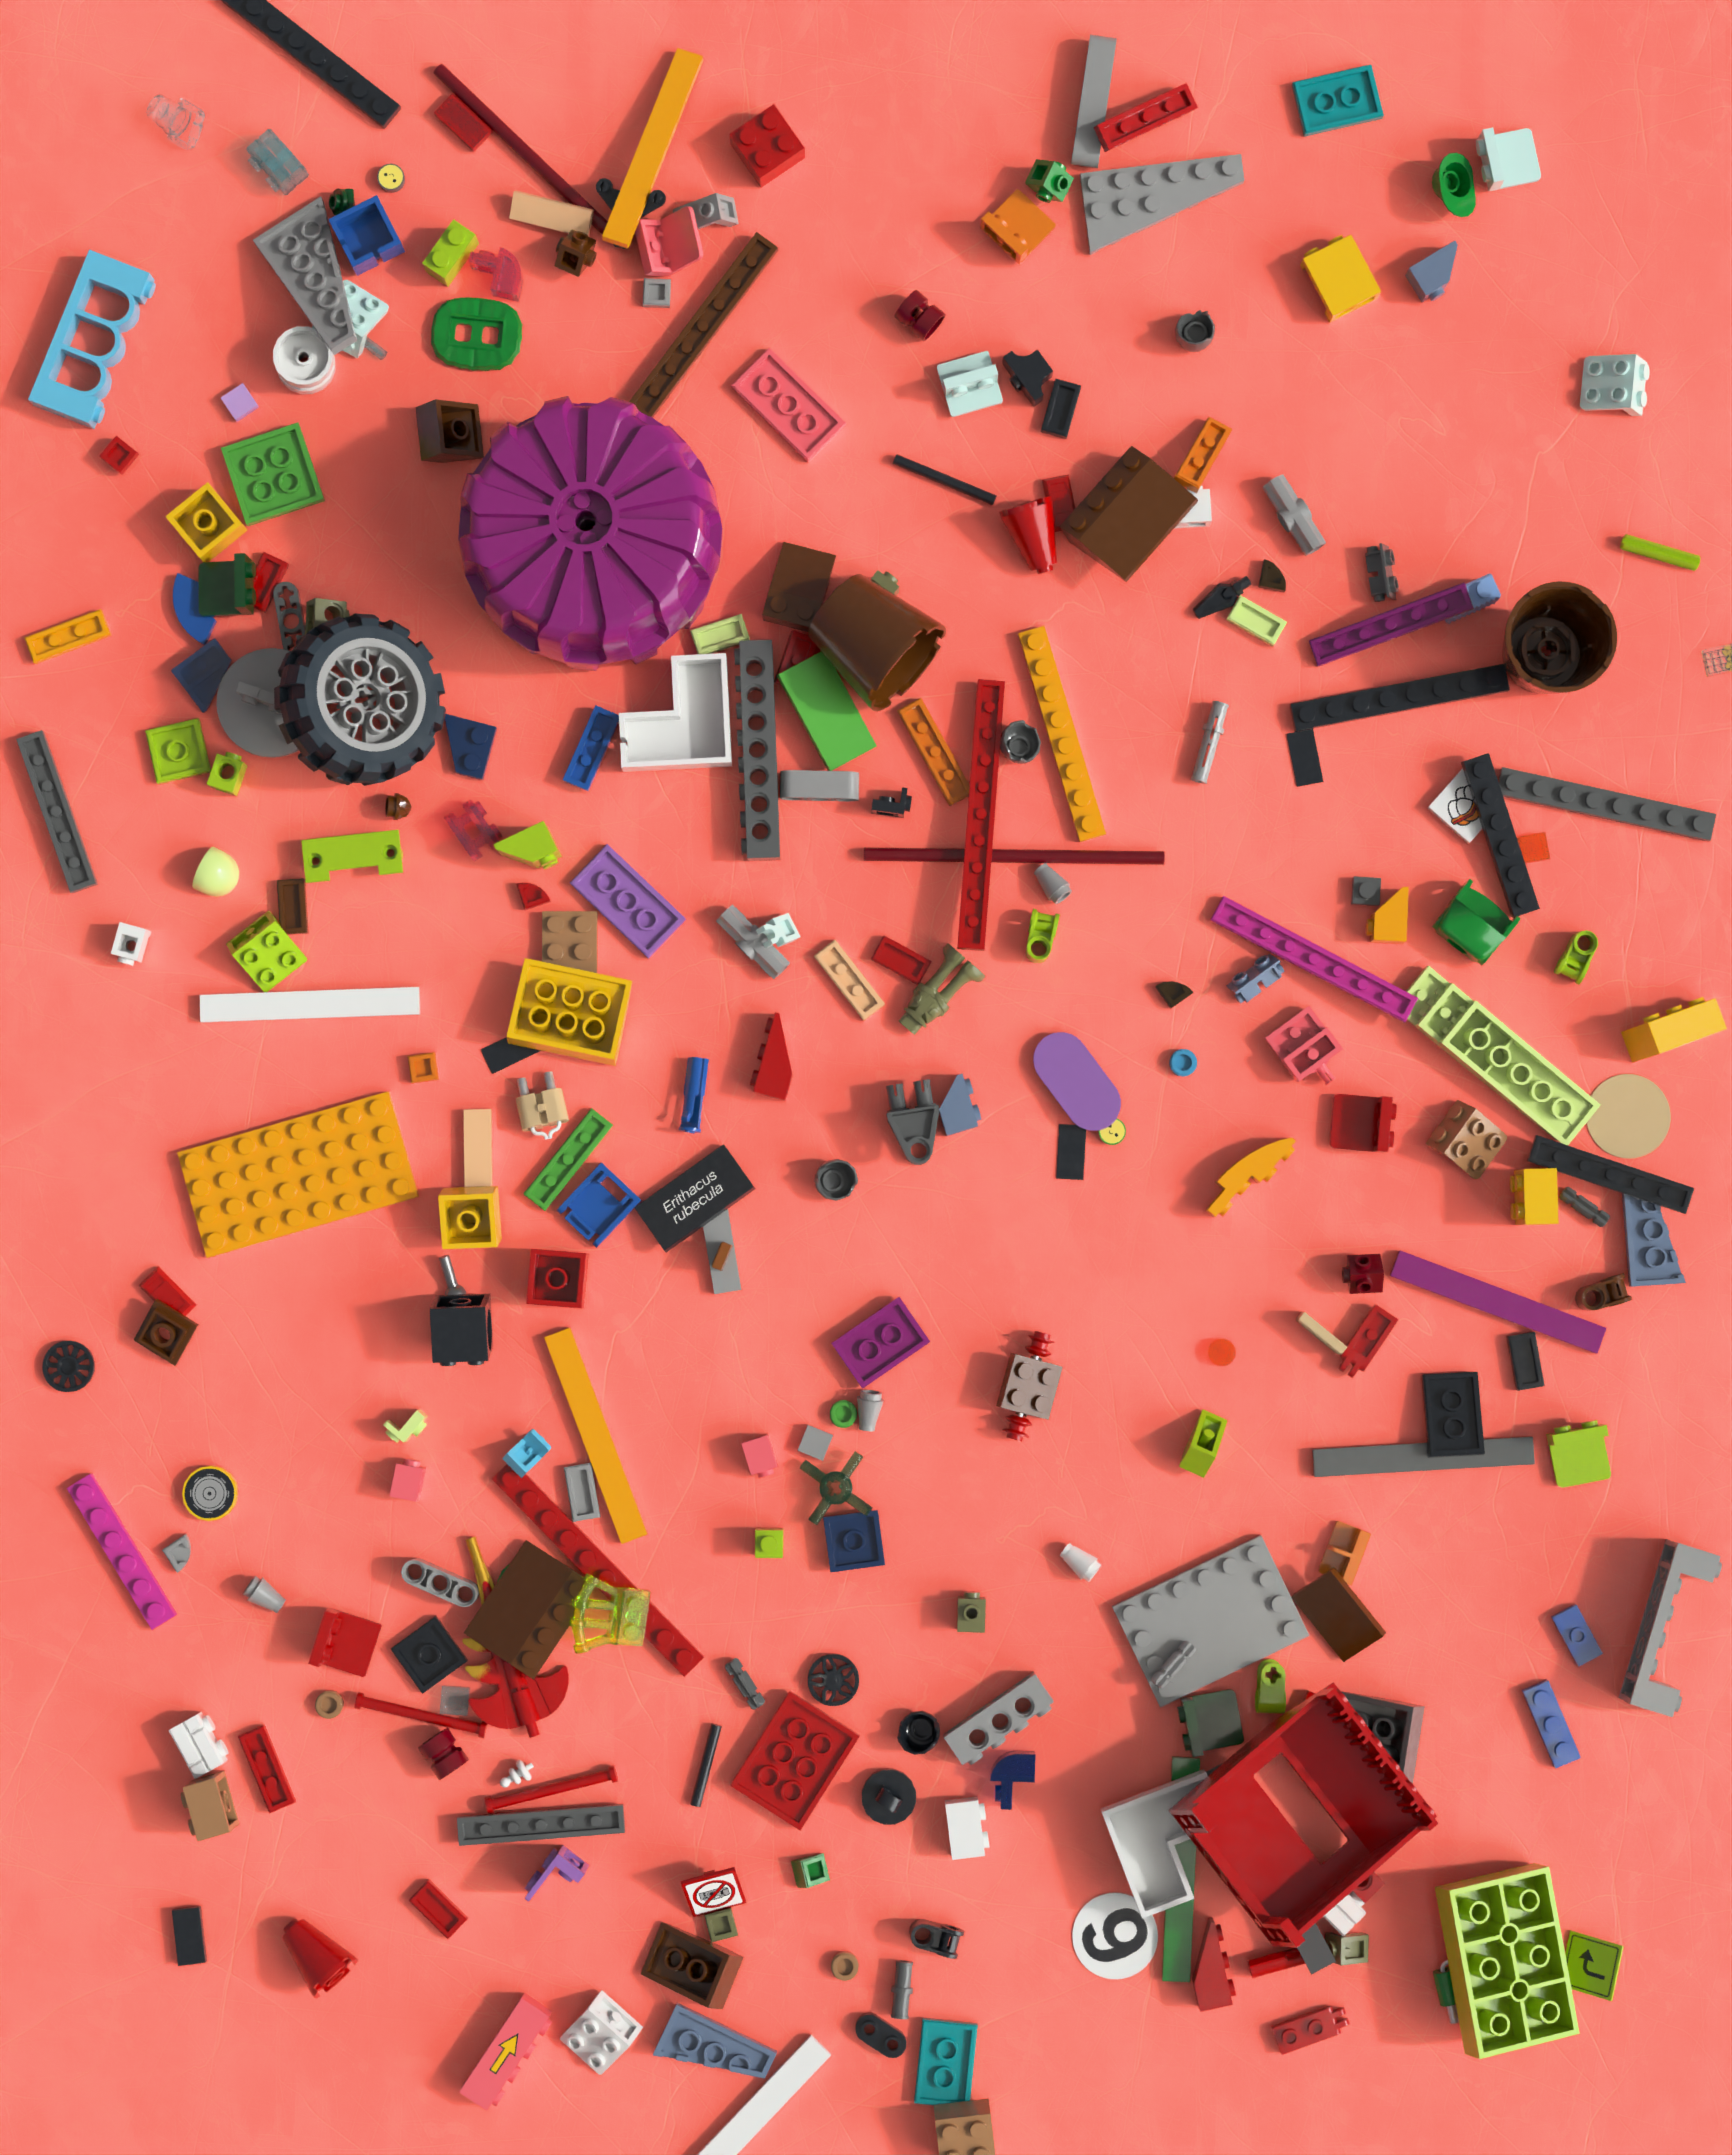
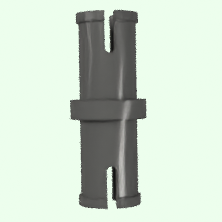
M896 1960L895 1983L891 1986V1992L894 1993L891 2018L909 2019L910 1994H913V1987H911L912 1961Z

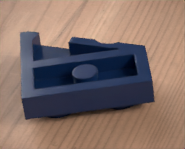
M445 714L456 773L483 781L497 727Z

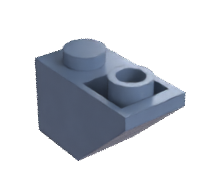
M963 1073L956 1076L939 1108L946 1137L977 1128V1121L982 1120L978 1105H972L969 1095L974 1094L970 1079H964Z

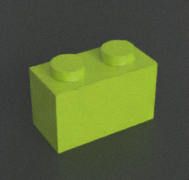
M453 219L422 262L425 271L449 287L479 245L476 234Z

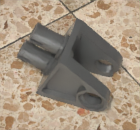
M930 1079L923 1080L924 1092H922L920 1081L913 1082L917 1102L915 1109L906 1108L903 1083L896 1084L897 1096L894 1094L893 1085L885 1086L890 1110L886 1113L887 1121L905 1157L914 1165L925 1164L933 1153L939 1105L933 1104ZM920 1143L925 1146L926 1155L924 1157L916 1158L912 1155L911 1147L914 1144Z

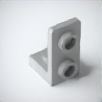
M719 193L711 194L673 209L674 213L685 206L692 207L698 229L714 223L727 227L739 224L734 198Z

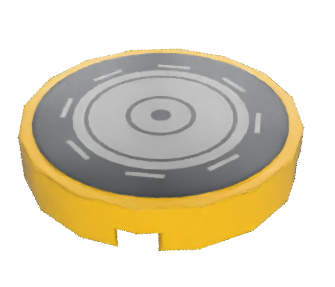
M201 1467L192 1472L184 1482L182 1491L183 1502L189 1513L196 1518L205 1521L219 1520L228 1515L237 1503V1482L232 1474L222 1467Z

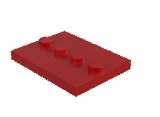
M790 1690L730 1786L801 1831L860 1735Z

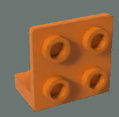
M1016 189L993 214L988 211L981 218L980 229L1020 265L1054 230L1056 224L1025 194Z

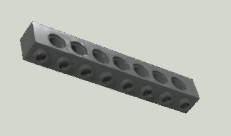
M772 640L739 641V648L734 649L735 665H740V676H735L736 692H741V703H736L737 719H742V730H737L738 746H743V757H738L739 773H744V784H739L740 800H745V811H740L741 828H746V838H741L742 855H747L748 862L781 860L773 643ZM750 664H759L762 667L761 673L757 676L749 675L747 668ZM751 691H760L763 694L762 700L758 703L750 702L748 694ZM752 718H761L764 721L763 727L759 730H752L748 726ZM759 744L765 748V752L761 757H753L749 753L753 745ZM754 772H763L766 775V780L760 785L752 783L750 778ZM759 798L764 799L767 802L766 809L761 812L754 811L751 807L752 802ZM757 826H764L768 829V834L763 839H757L752 835L753 829Z

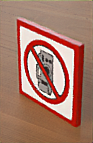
M735 1867L716 1872L714 1869L704 1872V1875L680 1881L693 1917L747 1903Z

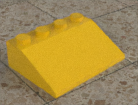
M525 958L506 1036L508 1043L616 1066L632 980Z

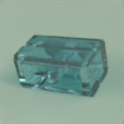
M271 128L267 129L246 149L250 156L247 161L257 173L262 170L268 176L265 181L275 193L280 190L284 196L288 195L309 176L304 165Z

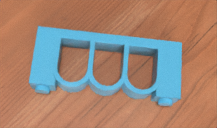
M89 249L28 398L33 406L95 429L97 423H101L105 414L104 403L101 400L107 396L112 384L111 374L107 368L118 364L125 355L126 343L121 333L128 332L135 327L140 316L139 303L145 305L147 299L153 296L156 288L155 280L149 272ZM94 286L127 298L129 300L127 314L120 320L110 321L85 312ZM80 321L113 333L115 344L112 350L106 355L95 356L71 347L70 345ZM66 355L100 369V381L95 388L89 391H80L56 382Z

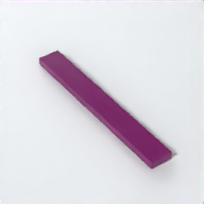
M1401 1250L1398 1251L1390 1276L1595 1354H1598L1607 1329Z

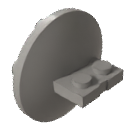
M266 648L250 652L234 662L220 682L216 706L221 726L236 745L253 755L276 758L299 751L293 742L290 744L286 743L278 726L284 723L281 710L274 709V688L279 686L281 681L278 670L286 653L290 651Z

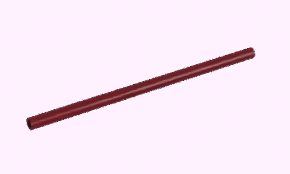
M864 847V861L964 862L965 849ZM992 849L991 863L1164 865L1165 852Z

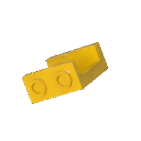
M1339 235L1328 242L1329 246L1321 250L1318 247L1309 250L1304 254L1305 258H1303L1300 264L1302 270L1306 269L1326 307L1325 315L1329 323L1378 299L1381 293L1352 235L1345 238Z

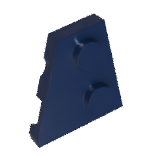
M214 638L173 668L171 672L199 709L205 713L232 659L216 638Z

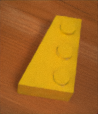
M1703 996L1689 1001V1008L1682 1009V1006L1679 1005L1665 1010L1667 1016L1660 1018L1659 1013L1643 1018L1644 1024L1622 1031L1621 1034L1632 1063L1726 1030L1727 1027L1716 998L1705 1001Z

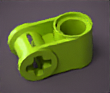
M1033 908L1026 945V956L1031 962L1042 963L1048 959L1053 939L1056 935L1060 914L1049 915L1040 913L1037 909ZM1035 943H1040L1045 947L1046 953L1042 956H1036L1032 953L1031 946Z
M1587 930L1573 934L1556 964L1554 973L1557 975L1561 973L1572 978L1579 985L1584 979L1591 959L1598 947L1596 935ZM1580 936H1585L1590 941V946L1586 951L1578 947L1577 941Z
M1265 1659L1258 1665L1257 1688L1255 1692L1256 1713H1285L1286 1674L1284 1668L1274 1659ZM1271 1667L1277 1671V1674L1272 1675V1679L1265 1674L1270 1672Z

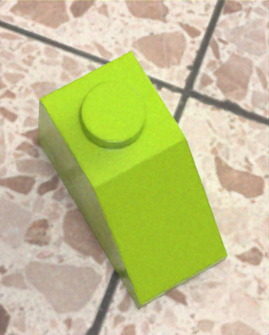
M1202 1409L1184 1449L1179 1467L1204 1478L1216 1458L1228 1420Z

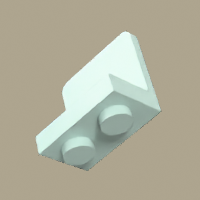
M1493 127L1481 131L1476 140V150L1478 156H1481L1483 164L1481 168L1482 178L1484 182H1487L1488 192L1534 183L1540 180V166L1532 131L1529 128L1495 134Z
M343 280L357 341L342 351L358 358L363 353L367 334L388 313L389 306L353 282Z
M1637 354L1586 357L1583 365L1580 407L1585 411L1623 409L1631 416H1642L1643 407L1647 404L1645 383L1650 375L1647 362Z

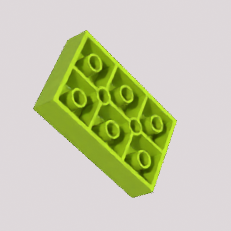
M1532 1863L1436 1886V1898L1465 2054L1477 2059H1483L1580 2034L1549 1866Z

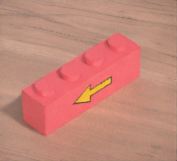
M524 1993L459 2092L486 2111L491 2104L497 2106L505 2094L502 2087L507 2080L511 2083L514 2081L521 2070L517 2066L522 2057L526 2059L530 2057L536 2047V2044L533 2043L538 2033L543 2036L551 2025L552 2021L548 2018L552 2011Z

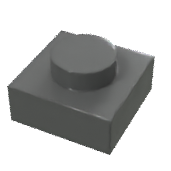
M1352 877L1351 905L1379 906L1381 878Z

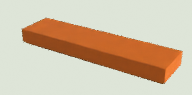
M922 698L897 710L948 805L952 806L968 797L970 785Z

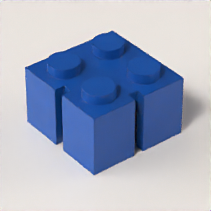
M377 195L328 219L357 276L379 265L377 260L382 259L383 262H386L405 252Z

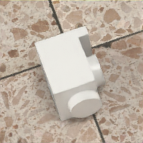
M119 922L111 954L118 956L117 962L133 966L134 961L142 962L151 931ZM131 941L136 942L135 950L133 951L128 949V944Z

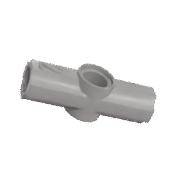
M1283 474L1273 478L1263 486V490L1277 510L1276 514L1281 525L1288 533L1291 532L1305 556L1314 553L1326 544L1325 539L1312 520V514L1302 498L1297 497Z
M733 904L716 920L736 941L735 944L751 960L754 959L773 980L790 965V962L773 945L768 948L764 947L763 943L768 941L767 936L764 933L758 935L756 930L759 927L755 924L752 925Z

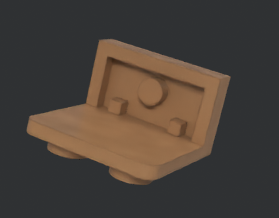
M1457 1099L1425 1144L1448 1157L1470 1177L1479 1179L1507 1141V1135L1479 1110Z

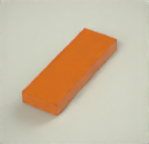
M1208 416L1174 479L1185 488L1197 493L1228 439L1232 428Z

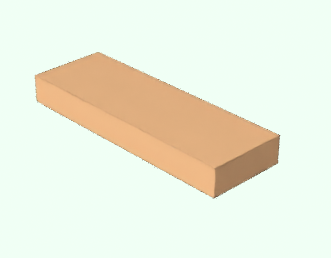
M516 190L513 193L509 218L569 233L571 230L580 231L589 237L594 210Z
M836 939L814 955V958L863 1021L885 1005L884 1001Z
M492 1109L463 1110L464 1187L493 1186Z

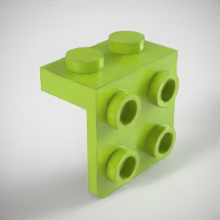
M1598 1420L1582 1422V1427L1571 1429L1570 1425L1554 1428V1433L1546 1434L1555 1481L1558 1487L1564 1488L1606 1480L1611 1477L1604 1440L1605 1436H1609L1607 1425L1598 1424Z

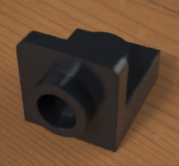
M902 787L900 803L895 802V798L888 796H879V800L873 799L871 814L904 819V812H910L912 796L907 795L908 788Z

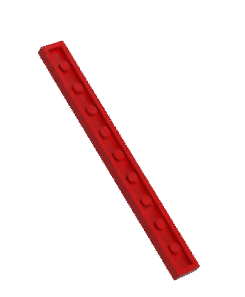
M978 679L957 942V949L985 951L1005 681Z
M506 1464L492 1478L504 1493L684 1677L704 1658V1655L527 1474L521 1478Z

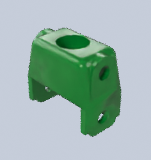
M1468 879L1450 900L1432 927L1439 936L1471 961L1477 962L1482 966L1497 947L1508 937L1521 918L1515 916L1510 920L1494 902L1470 888L1474 881Z

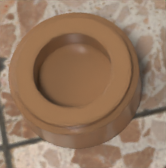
M334 1690L322 1692L315 1701L316 1712L325 1719L335 1718L342 1712L344 1707L342 1696Z
M849 1951L837 1953L831 1961L833 1975L842 1981L851 1980L856 1976L859 1969L857 1957Z

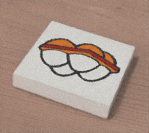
M1462 768L1428 806V809L1469 844L1482 830V826Z

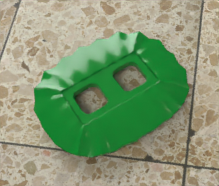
M454 298L442 304L433 317L431 345L436 357L446 365L471 371L501 370L511 365L515 357L520 353L523 324L518 312L506 303L484 298ZM457 325H470L472 327L470 341L455 340ZM485 327H493L499 330L498 342L496 344H485L482 342L483 329Z

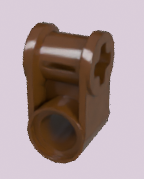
M1624 1273L1580 1288L1575 1295L1577 1306L1582 1310L1593 1311L1633 1300L1632 1296L1627 1293L1623 1281L1625 1278ZM1588 1291H1592L1596 1296V1301L1592 1306H1589L1585 1301Z

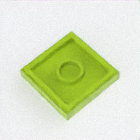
M199 718L145 730L157 784L211 772Z

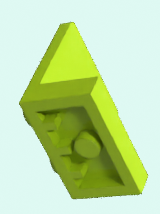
M270 910L226 943L232 956L263 992H268L307 961V957L281 928Z

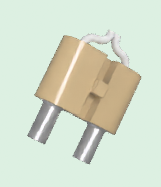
M552 1071L544 1073L547 1090L541 1091L538 1094H529L525 1077L517 1079L520 1097H517L515 1100L522 1131H531L537 1136L542 1135L545 1140L551 1139L552 1134L560 1129L561 1124L569 1121L562 1088H556ZM557 1125L555 1128L549 1131L548 1135L545 1132L536 1131L538 1129H542L545 1126L551 1127Z

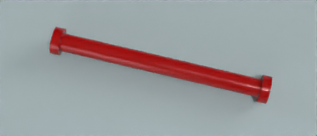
M358 1692L354 1706L355 1709L359 1710L363 1707L479 1734V1738L485 1737L488 1725L484 1721L477 1723L365 1697L364 1693Z
M614 1765L609 1766V1770L493 1799L491 1796L485 1797L486 1809L488 1814L494 1813L495 1809L607 1781H612V1783L618 1782L616 1768Z

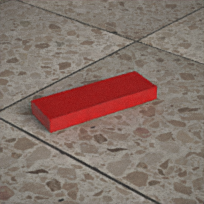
M265 1724L239 1735L238 1739L269 1814L295 1803L296 1799Z

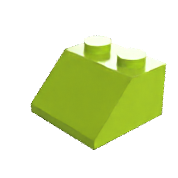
M544 821L493 844L501 856L535 868L543 867L544 870L558 864L557 859L562 857Z

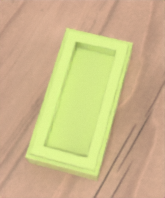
M1241 595L1226 619L1272 647L1287 624V621Z
M742 614L690 630L697 654H712L739 645V641L750 640Z

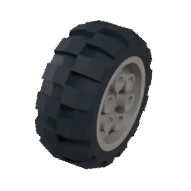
M355 613L344 618L338 616L309 630L296 641V646L293 650L286 653L278 670L279 677H281L280 685L274 688V709L281 710L284 723L278 726L286 743L290 744L293 742L301 752L298 755V759L313 772L321 770L326 773L328 780L345 785L361 783L367 786L382 783L410 771L411 767L417 762L424 760L434 747L435 738L433 737L437 731L442 730L446 712L445 707L440 706L439 699L440 695L445 694L441 673L434 674L428 662L434 657L422 641L415 644L408 638L410 634L409 629L391 619L387 622H381L373 614ZM354 664L361 667V677L355 673ZM336 665L345 678H341L332 672L331 668ZM380 672L386 678L388 683L382 681L380 677ZM337 684L341 685V691L345 694L344 697L337 692ZM390 697L394 698L395 709L389 704ZM356 698H368V700L363 701V703L355 702ZM338 703L336 707L340 710L330 714L327 704ZM347 711L352 712L351 720L353 721V723L347 720ZM373 718L380 721L381 726L379 730L373 726ZM390 718L393 720L392 726L390 725ZM358 726H362V741L354 739Z

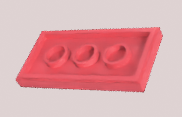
M770 348L731 385V388L807 462L846 426V422Z

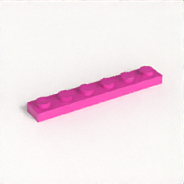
M93 1473L67 1488L68 1492L151 1630L176 1616V1611Z

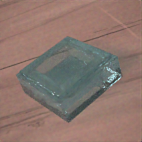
M442 1685L440 1714L467 1716L470 1687Z

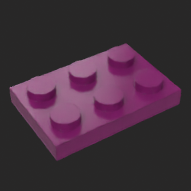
M898 1297L831 1344L863 1389L930 1343V1340L902 1299Z

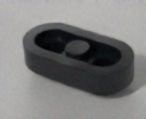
M864 2013L857 2019L855 2030L860 2040L888 2058H897L904 2053L907 2044L906 2037L901 2030L875 2013ZM871 2024L875 2030L872 2033H867L864 2027ZM890 2040H896L898 2046L892 2049L888 2047L887 2043Z

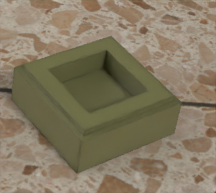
M732 1907L704 1914L711 1943L738 1936Z

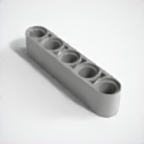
M1090 34L1071 160L1072 165L1098 168L1101 143L1093 127L1105 121L1117 38Z

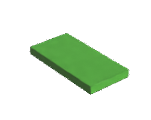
M822 652L777 675L827 771H832L877 747L837 670Z

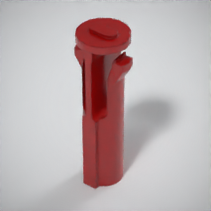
M1297 1948L1247 1961L1252 1978L1305 1964Z

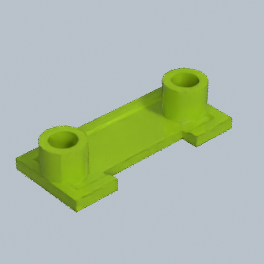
M399 830L301 840L306 883L330 881L329 871L378 866L379 875L404 873L402 863L403 850L401 849ZM390 849L394 850V856L392 857L387 855ZM314 858H319L320 862L318 865H313L312 860Z

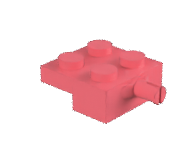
M1310 1006L1264 1038L1296 1082L1315 1072L1320 1075L1326 1085L1335 1079L1326 1064L1343 1048L1328 1027L1323 1025Z

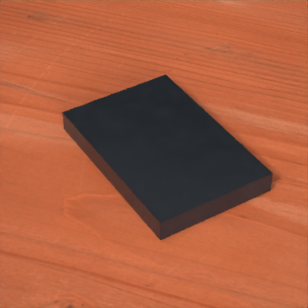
M1478 1371L1422 1374L1428 1458L1484 1455Z

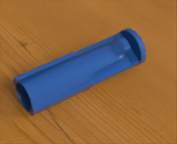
M688 1057L682 1121L679 1131L691 1134L701 1133V1111L703 1096H705L709 1059Z

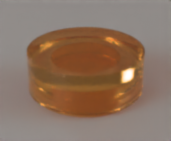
M1220 1338L1210 1343L1207 1354L1213 1364L1226 1366L1234 1360L1236 1350L1229 1340Z

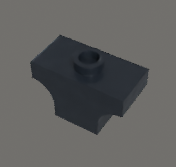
M1038 349L1028 356H1018L1013 351L1003 357L1002 364L1011 375L1009 380L1017 392L1022 391L1032 406L1035 407L1043 401L1044 394L1041 387L1052 378V368Z

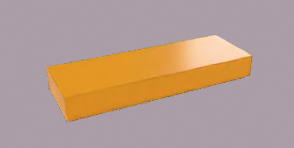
M99 609L27 636L24 639L33 663L39 664L110 637L112 634L103 610Z

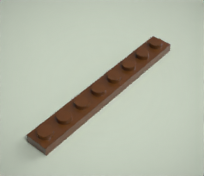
M758 232L754 234L629 401L634 403L641 413L654 418L779 251L776 245Z

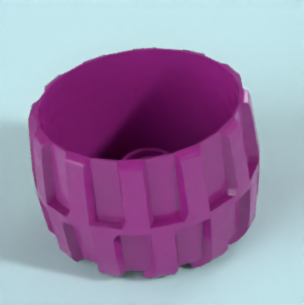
M569 396L545 401L537 415L520 422L517 426L507 421L490 437L491 448L473 473H467L460 496L461 510L458 541L465 577L478 604L500 630L533 655L540 654L563 662L571 669L597 671L599 665L628 659L634 664L641 663L658 654L657 648L681 628L690 629L703 611L705 600L719 568L723 528L716 491L702 462L670 425L664 426L654 418L641 413L634 403L609 397L599 403L577 404L572 403ZM586 526H594L589 531H583Z

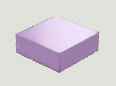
M243 383L221 397V400L236 422L259 408Z

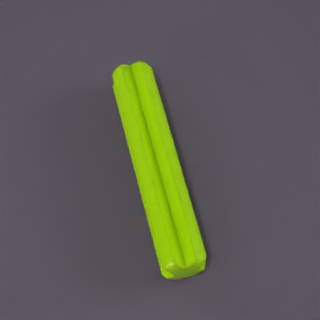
M1628 534L1623 536L1620 543L1622 550L1695 571L1700 564L1701 557L1699 555Z

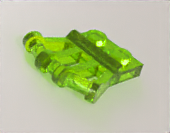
M586 1573L583 1579L585 1583L577 1597L573 1599L574 1615L570 1618L569 1626L572 1627L576 1643L573 1645L575 1653H585L606 1644L643 1647L651 1592L647 1589L613 1587ZM595 1587L612 1595L611 1601L589 1599ZM588 1608L610 1610L609 1619L584 1618L585 1610ZM583 1628L607 1629V1632L604 1635L586 1640Z

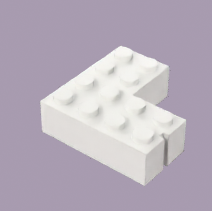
M726 653L671 656L674 710L619 713L620 739L622 742H627V745L626 743H620L621 768L623 772L732 767Z
M1204 1769L1100 1809L1142 1919L1195 1899L1174 1846L1190 1838L1168 1810L1208 1777Z

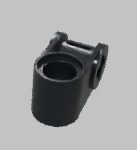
M918 1919L911 1924L909 1934L915 1947L934 1952L946 1958L957 1959L958 1953L956 1951L960 1936H964V1930L926 1919ZM920 1928H926L930 1931L928 1938L924 1940L917 1939L915 1933Z

